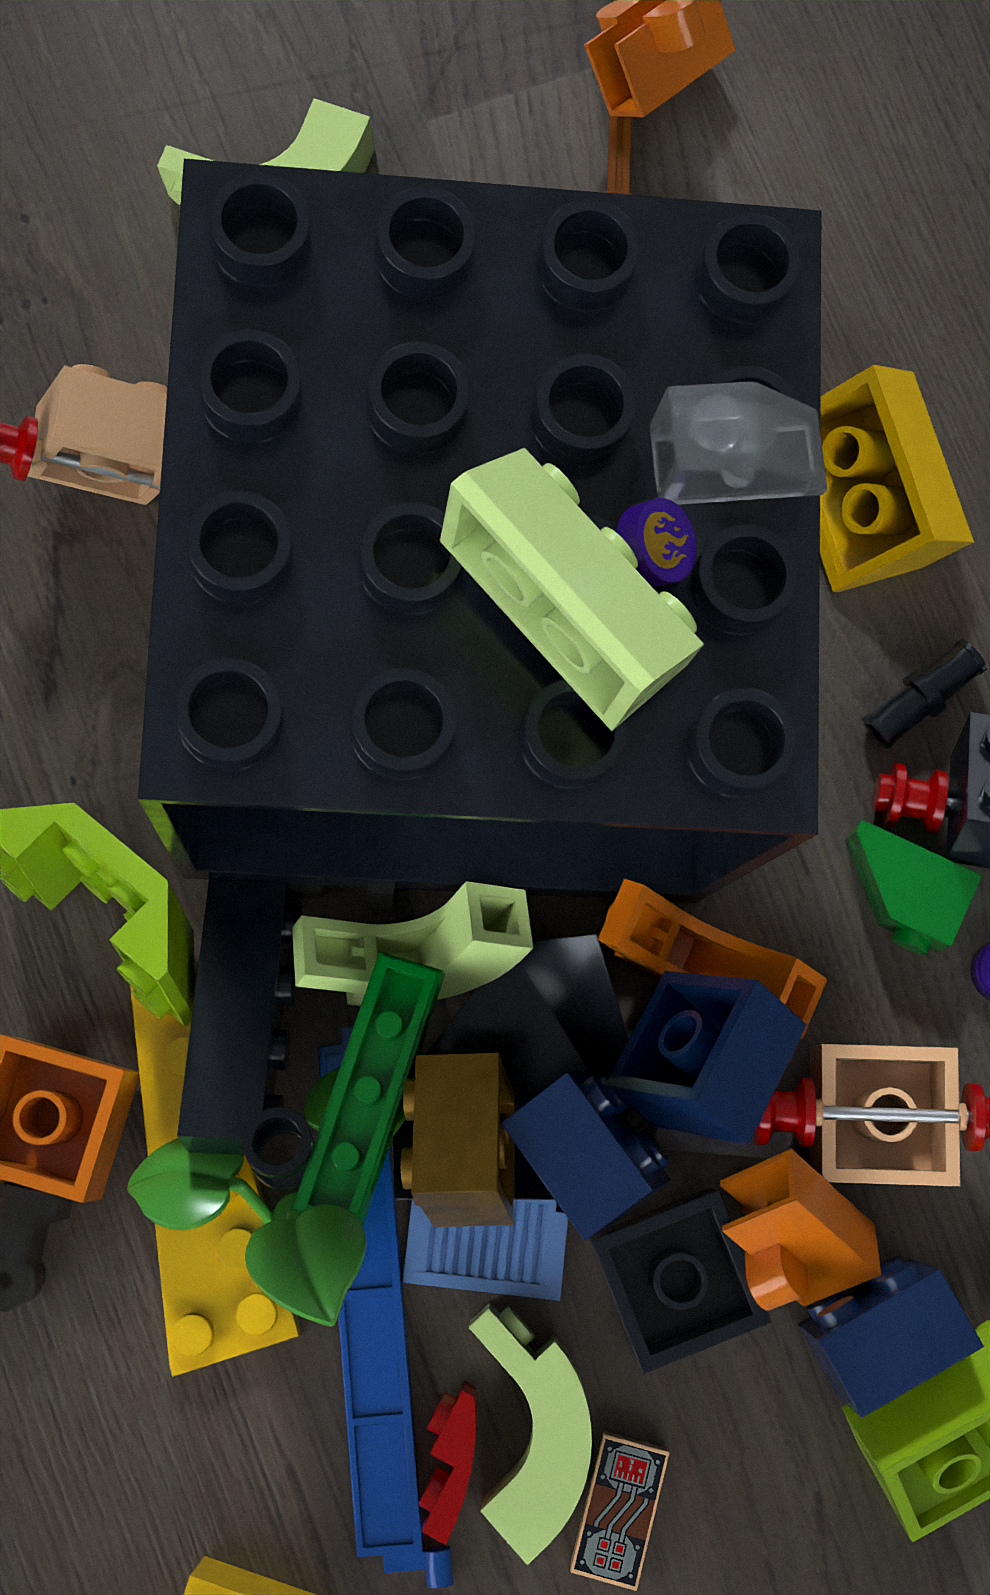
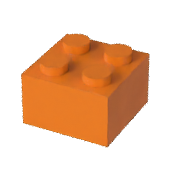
M0 1034V1179L81 1203L102 1200L140 1079L139 1072L20 1037Z

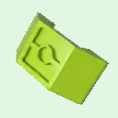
M75 803L0 809V880L23 902H26L33 895L51 911L80 882L104 903H108L114 897L127 910L123 914L127 922L110 939L123 960L116 968L117 971L135 988L132 991L135 998L154 1016L162 1019L169 1012L186 1027L192 1020L195 995L194 930L168 880Z

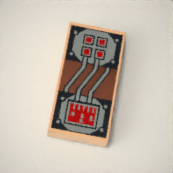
M603 1430L572 1555L571 1573L637 1591L670 1453L668 1448Z

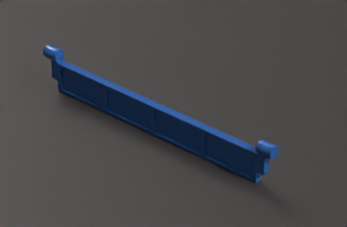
M353 1027L341 1028L342 1045L318 1047L320 1078L341 1066ZM390 1143L363 1225L367 1240L366 1254L362 1266L345 1296L338 1316L357 1557L382 1555L384 1573L425 1570L427 1587L443 1588L454 1584L451 1548L444 1545L425 1548L424 1533L421 1532L423 1521L422 1509L418 1505L421 1497L396 1200H394L392 1148Z

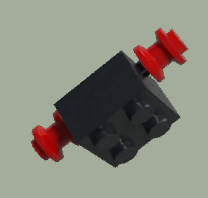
M970 712L950 756L949 778L947 771L935 770L927 781L912 779L908 776L905 764L893 763L889 774L879 773L873 792L872 810L882 812V824L884 826L895 827L902 816L920 819L924 832L936 834L941 826L943 817H948L946 859L955 863L989 869L990 715Z

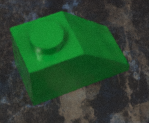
M864 820L859 821L850 830L846 838V844L877 924L893 932L890 939L893 943L919 955L927 956L930 949L939 952L951 947L983 875Z

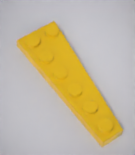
M194 957V963H195V987H196V979H197L198 965H197L196 958ZM130 985L146 1144L149 1156L162 1145L178 1138L177 1132L191 1022L185 1027L169 1012L162 1019L157 1018L132 994L135 988ZM244 1155L243 1165L235 1177L245 1180L264 1201L259 1180ZM230 1191L229 1202L219 1216L200 1227L188 1230H174L155 1224L168 1356L172 1377L292 1339L302 1334L297 1315L278 1305L263 1293L253 1282L247 1270L245 1261L246 1247L251 1235L263 1223L259 1215L236 1192Z

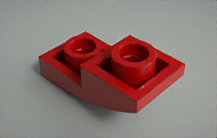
M464 1381L457 1397L446 1391L444 1392L426 1428L437 1435L430 1454L451 1465L449 1472H446L436 1467L421 1496L418 1505L428 1511L421 1532L444 1545L447 1544L456 1524L466 1495L477 1438V1389Z

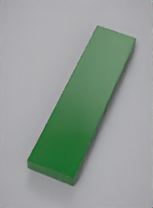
M379 951L292 1208L297 1210L300 1215L313 1206L332 1204L354 1213L362 1225H364L403 1106L404 1082L406 1079L412 1078L416 1055L420 1054L445 978L443 970Z

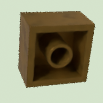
M499 1053L416 1055L415 1079H406L403 1089L405 1118L407 1121L414 1120L413 1146H404L401 1154V1180L403 1188L411 1189L415 1206L421 1207L434 1227L514 1226L515 1143L501 1123L515 1113V1093Z

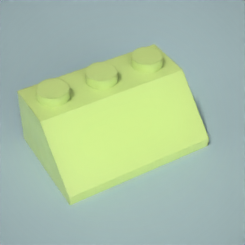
M522 448L465 471L451 483L440 542L606 726L613 731L683 670L704 645L694 634L697 626L692 615L672 594L665 591L658 594L636 570L638 561L630 546L614 530L608 527L599 530L578 507L580 502L579 496L570 480L554 465L546 463L541 466L526 448Z

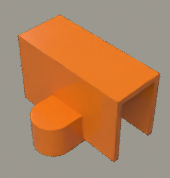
M616 0L597 12L596 17L602 32L584 44L610 116L645 117L736 50L720 0Z
M789 1149L720 1180V1186L742 1205V1213L746 1215L723 1225L722 1231L746 1251L745 1265L748 1287L753 1298L762 1309L770 1311L795 1300L804 1307L881 1276L875 1224L793 1149Z

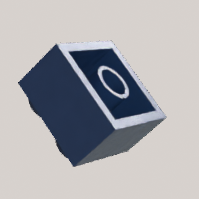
M665 971L605 1086L612 1089L655 1127L748 1145L763 1118L766 1107L787 1065L791 1061L793 1052L807 1025L756 979Z
M592 1071L567 1072L501 1123L584 1241L609 1228L672 1180L663 1169L670 1163V1160L661 1145L648 1130L645 1129L639 1134L636 1132L622 1113L629 1105L612 1089L605 1086L609 1077L604 1074L598 1079Z
M900 1256L892 1257L880 1263L881 1276L869 1280L868 1284L847 1296L841 1291L810 1304L807 1307V1311L811 1317L797 1324L837 1396L861 1418L984 1347L940 1269L912 1259L903 1263Z

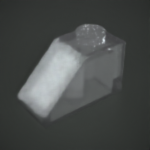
M754 381L667 387L650 424L658 498L669 499L679 505L823 495L826 492L827 482L817 409Z

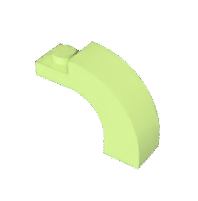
M314 98L294 142L276 158L259 165L365 173L375 150L370 116ZM166 145L157 167L168 195L180 205L184 158L210 159Z
M468 881L440 909L411 921L394 924H364L301 915L292 927L295 986L346 992L347 1005L361 1006L379 951L443 970L445 978L437 999L439 1000L465 993L499 978L515 967L533 949L526 891Z
M489 1302L471 1319L469 1329L521 1387L530 1406L533 1425L530 1440L522 1457L482 1497L480 1511L528 1565L560 1533L580 1500L591 1459L592 1433L590 1414L585 1390L577 1368L556 1335L553 1334L534 1352L528 1343L536 1336L521 1317L510 1306L500 1313Z

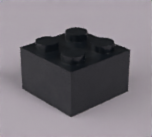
M712 1187L607 1228L590 1238L643 1374L772 1323L768 1312L757 1304L748 1287L743 1249L722 1231V1226L730 1223L731 1219L719 1190Z

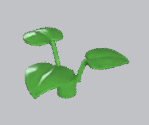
M340 1067L320 1078L307 1095L304 1106L305 1117L308 1124L317 1131H319ZM402 1106L394 1134L406 1119L404 1106ZM179 1138L162 1145L139 1165L129 1179L127 1191L135 1199L147 1218L165 1228L188 1230L200 1227L221 1214L229 1202L230 1191L241 1195L259 1215L263 1223L251 1235L246 1247L245 1261L253 1282L270 1299L288 1311L330 1327L335 1325L345 1296L356 1278L366 1254V1233L361 1221L354 1213L336 1205L321 1204L307 1209L300 1215L297 1210L292 1209L298 1192L286 1195L277 1203L275 1210L270 1209L245 1180L235 1177L243 1165L244 1155L188 1152Z

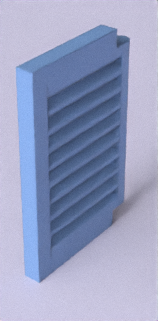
M412 1200L402 1283L560 1301L568 1217L564 1212L556 1211V1200H514V1226L434 1227L421 1207L415 1206L414 1200Z

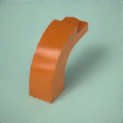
M627 879L623 880L615 901L607 912L606 921L597 939L615 950L614 955L658 979H661L665 971L756 979L807 1025L800 1039H803L828 980L798 958L756 945L719 930L686 913L647 886Z

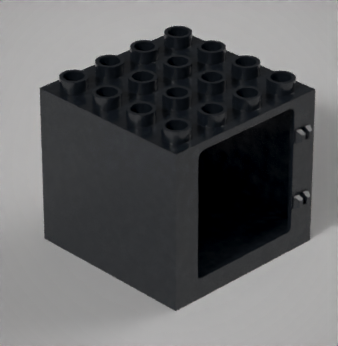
M184 158L138 801L184 879L287 882V884L457 892L468 881L522 889L526 891V895L615 899L623 880L627 879L647 886L669 902L697 903L818 835L822 210ZM526 448L541 466L550 463L563 472L578 493L580 500L578 507L599 530L608 527L616 532L619 519L626 509L656 498L672 500L688 516L696 538V558L693 568L688 576L681 581L654 587L653 589L658 594L663 591L672 594L687 608L697 626L694 634L704 645L683 670L613 731L606 726L440 542L451 483L465 471Z

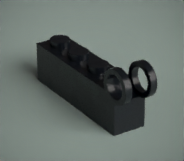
M209 879L177 1137L188 1152L245 1155L256 1177L264 1185L276 1190H290L300 1186L315 1143L305 1119L296 1111L284 1107L283 1095L274 1094L276 1071L287 1070L289 1063L290 1032L289 1030H281L283 1006H293L295 1001L294 967L287 966L289 945L293 944L292 927L303 915L302 906L293 905L287 882ZM279 1134H292L301 1139L298 1153L289 1162L281 1165H271L261 1160L263 1147L272 1137Z

